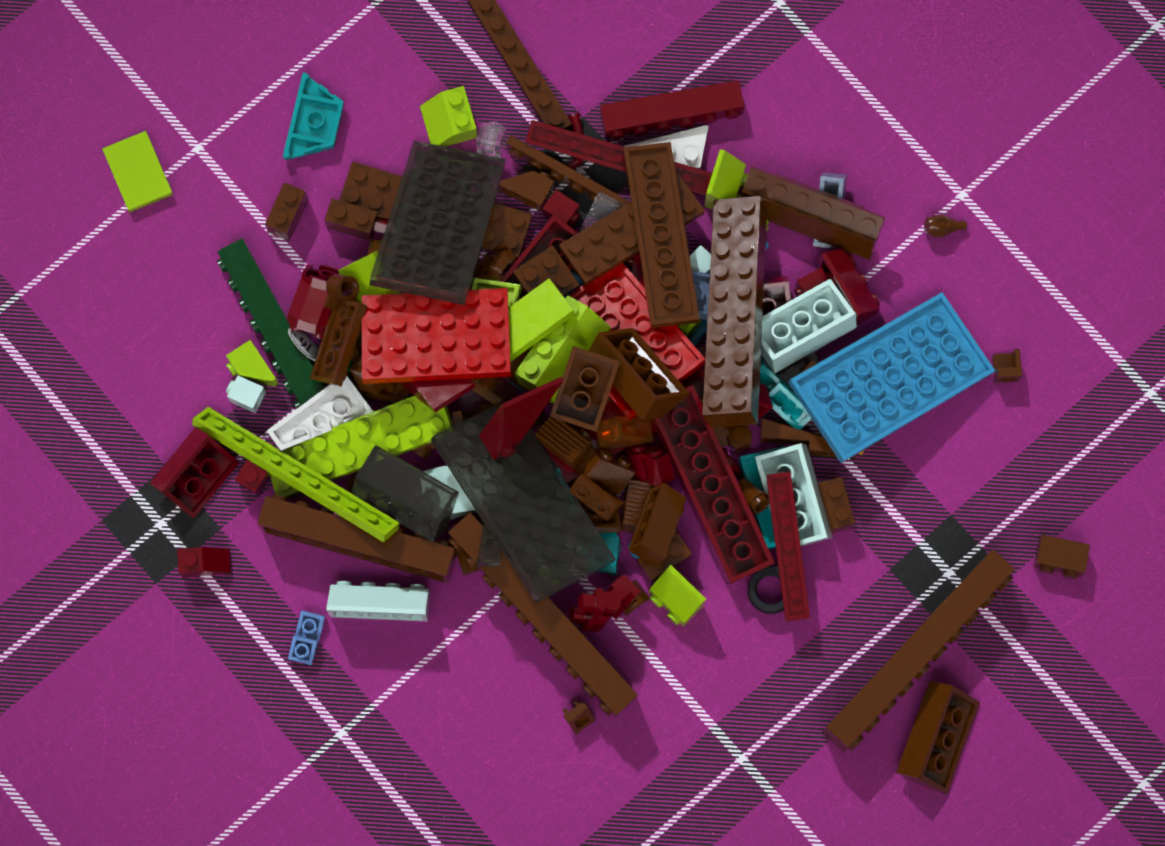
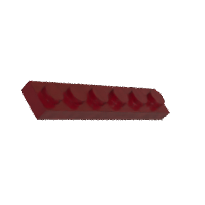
M791 472L766 475L785 621L810 618Z

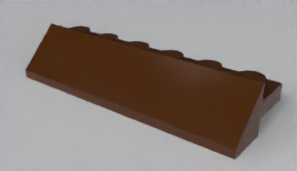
M753 166L749 171L745 186L740 195V198L761 196L767 209V220L769 222L836 248H844L845 251L867 260L872 258L886 218L868 211L865 207L780 174L774 175Z

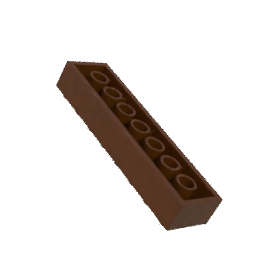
M273 494V497H265L257 523L263 533L449 584L457 555L455 548L451 547V544L447 541L438 540L437 543L428 541V537L417 533H414V536L404 534L405 531L399 528L385 542H382L343 517L334 515V512L330 509L320 507V510L310 508L311 505L308 503L297 501L296 504L287 502V498Z

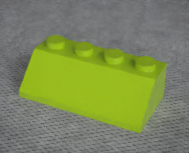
M568 295L565 299L576 314L534 344L515 372L518 384L530 391L559 377L563 378L573 346L588 351L599 332L611 330V327L588 306ZM558 390L549 402L554 404Z

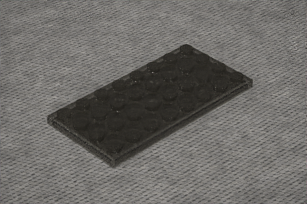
M414 141L370 277V286L465 305L506 159Z
M510 398L434 435L431 441L535 603L538 604L610 565L616 558L576 497L569 492V486L541 443L536 439L531 428L515 448L516 453L506 459L502 456L493 460L479 435L501 404L511 400Z

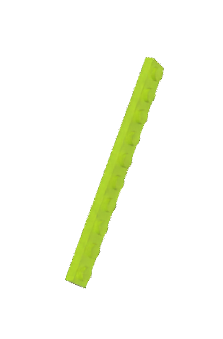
M207 407L193 418L192 426L208 434L218 442L380 541L385 542L398 531L399 522L210 407Z

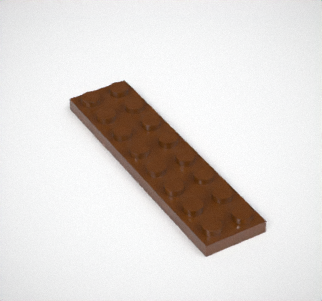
M671 142L623 147L651 328L699 323V312Z
M356 162L351 164L339 201L377 211L379 218L425 231V233L427 230L469 234L480 244L479 249L495 253L496 251L493 248L504 243L516 255L515 259L520 257L533 217L528 212Z

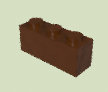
M665 483L651 488L628 550L650 565L666 559L670 552L671 540L677 533L676 526L679 518L684 513L686 497Z

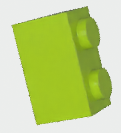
M464 86L440 92L420 106L432 150L478 138Z
M720 149L707 189L704 207L710 209L714 207V200L740 198V194H738L740 186H745L749 174L745 173L746 164L725 150Z
M672 565L664 571L649 589V594L651 595L649 599L658 608L664 607L669 612L667 617L675 625L680 623L683 627L704 607L706 598Z

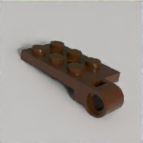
M335 274L328 279L326 284L328 294L324 307L330 309L331 313L310 379L342 387L347 377L350 359L355 352L354 346L357 337L362 330V318L364 317L367 305L356 302L359 283L354 277ZM344 283V289L341 291V286Z

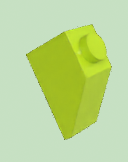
M251 340L226 355L229 361L226 366L233 376L238 374V376L257 384L273 387L278 385L275 376Z

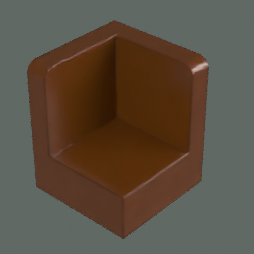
M1014 349L1012 353L994 354L992 356L993 368L995 369L994 383L1018 382L1021 379L1020 349Z

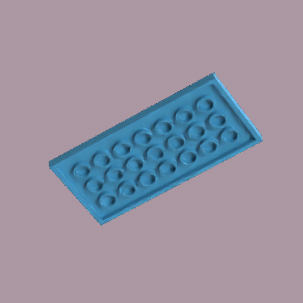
M943 292L793 377L789 380L788 384L840 463H843L995 372V369Z

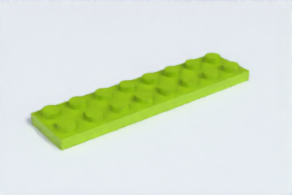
M412 396L333 427L331 431L280 451L328 480L333 481L455 434V430L447 406L435 413L417 397ZM269 473L276 495L289 498L302 493Z

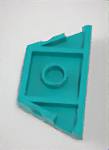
M302 73L283 160H290L334 149L344 109V101L336 95H332L323 85H319L312 80L307 73Z

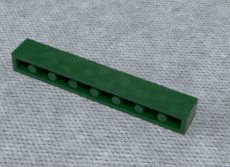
M243 238L218 250L220 259L216 261L223 273L228 271L231 279L227 281L234 293L237 291L240 293L242 299L239 300L243 311L245 313L250 312L253 317L249 322L255 333L261 332L264 340L260 342L267 354L272 352L275 358L272 364L278 374H284L286 380L283 381V384L289 395L294 393L297 398L294 404L296 408H299L325 388L321 382L310 379L313 366L308 357L290 339L288 334L290 324Z

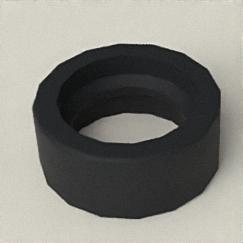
M768 566L757 571L752 576L748 585V597L756 610L764 614H776L784 610L783 601L781 600L776 604H766L760 600L757 594V585L763 578L768 576L779 578L778 567Z

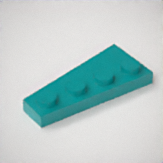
M785 446L740 456L738 461L743 479H748V481L765 492L755 457L783 449ZM768 506L763 512L754 513V516L770 550L775 548L771 513Z

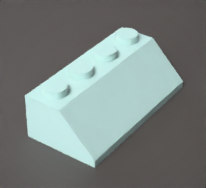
M829 279L762 316L761 355L775 374L857 328L856 313L833 281Z
M800 443L756 456L755 459L761 481L767 495L766 475L791 472L800 545L805 546L833 538L807 445Z
M337 581V585H330L326 610L330 617L428 622L430 592L429 589H424L425 586L420 584H411L410 588H400V584L386 583L385 587H376V583L362 582L361 586H352L351 582Z

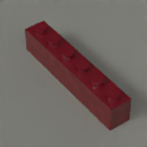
M739 80L600 105L605 139L611 138V140H619L624 138L625 135L630 134L641 136L652 130L664 132L674 126L686 128L702 121L703 123H713L717 119L724 117L726 119H735L744 112V102Z

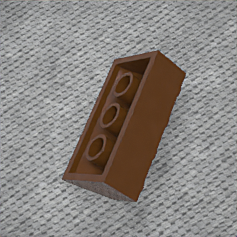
M634 328L599 332L588 350L620 361L612 385L642 421L662 417L690 394Z
M929 681L896 773L910 781L948 794L980 702L952 685Z

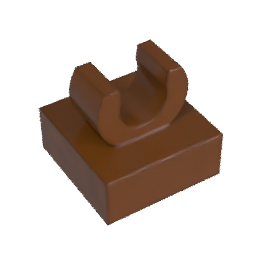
M575 700L574 704L576 707L569 712L564 708L563 713L565 715L563 717L572 731L578 734L594 722L595 718L584 702L579 703Z

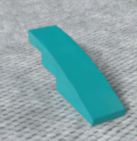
M761 358L760 383L767 386V393L771 397L770 401H772L773 409L793 428L801 430L811 420V417L796 394L789 388L790 386L777 373L774 374L767 362Z

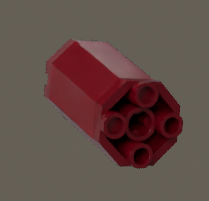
M307 265L303 269L300 283L288 312L287 321L290 323L289 328L293 331H306L312 333L314 337L323 338L331 313L330 309L324 307L328 294L326 284L332 275L339 274L338 270L340 269L327 265H320L319 269H313L314 265ZM344 283L341 286V291L344 289Z

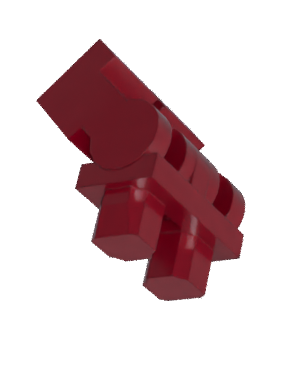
M623 574L610 585L606 592H604V589L596 588L592 594L582 593L579 596L578 606L572 605L569 609V620L571 623L580 624L582 632H588L589 630L595 633L600 632L612 616L616 620L622 616L641 591Z

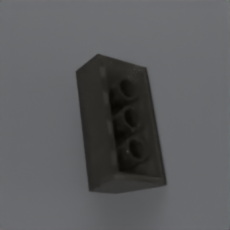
M376 445L357 474L351 494L396 520L399 524L434 542L447 529L459 492Z

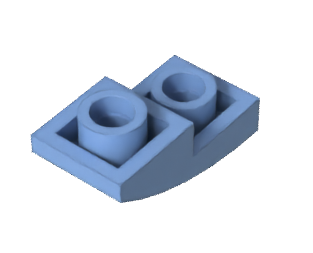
M305 610L301 611L288 656L289 660L312 665L326 616Z

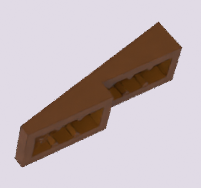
M762 418L760 442L790 445L802 443L808 446L809 455L837 457L824 437Z

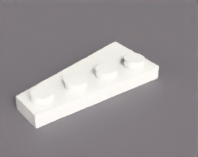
M346 377L342 387L330 384L268 429L267 432L279 449L284 450L373 411L350 379Z

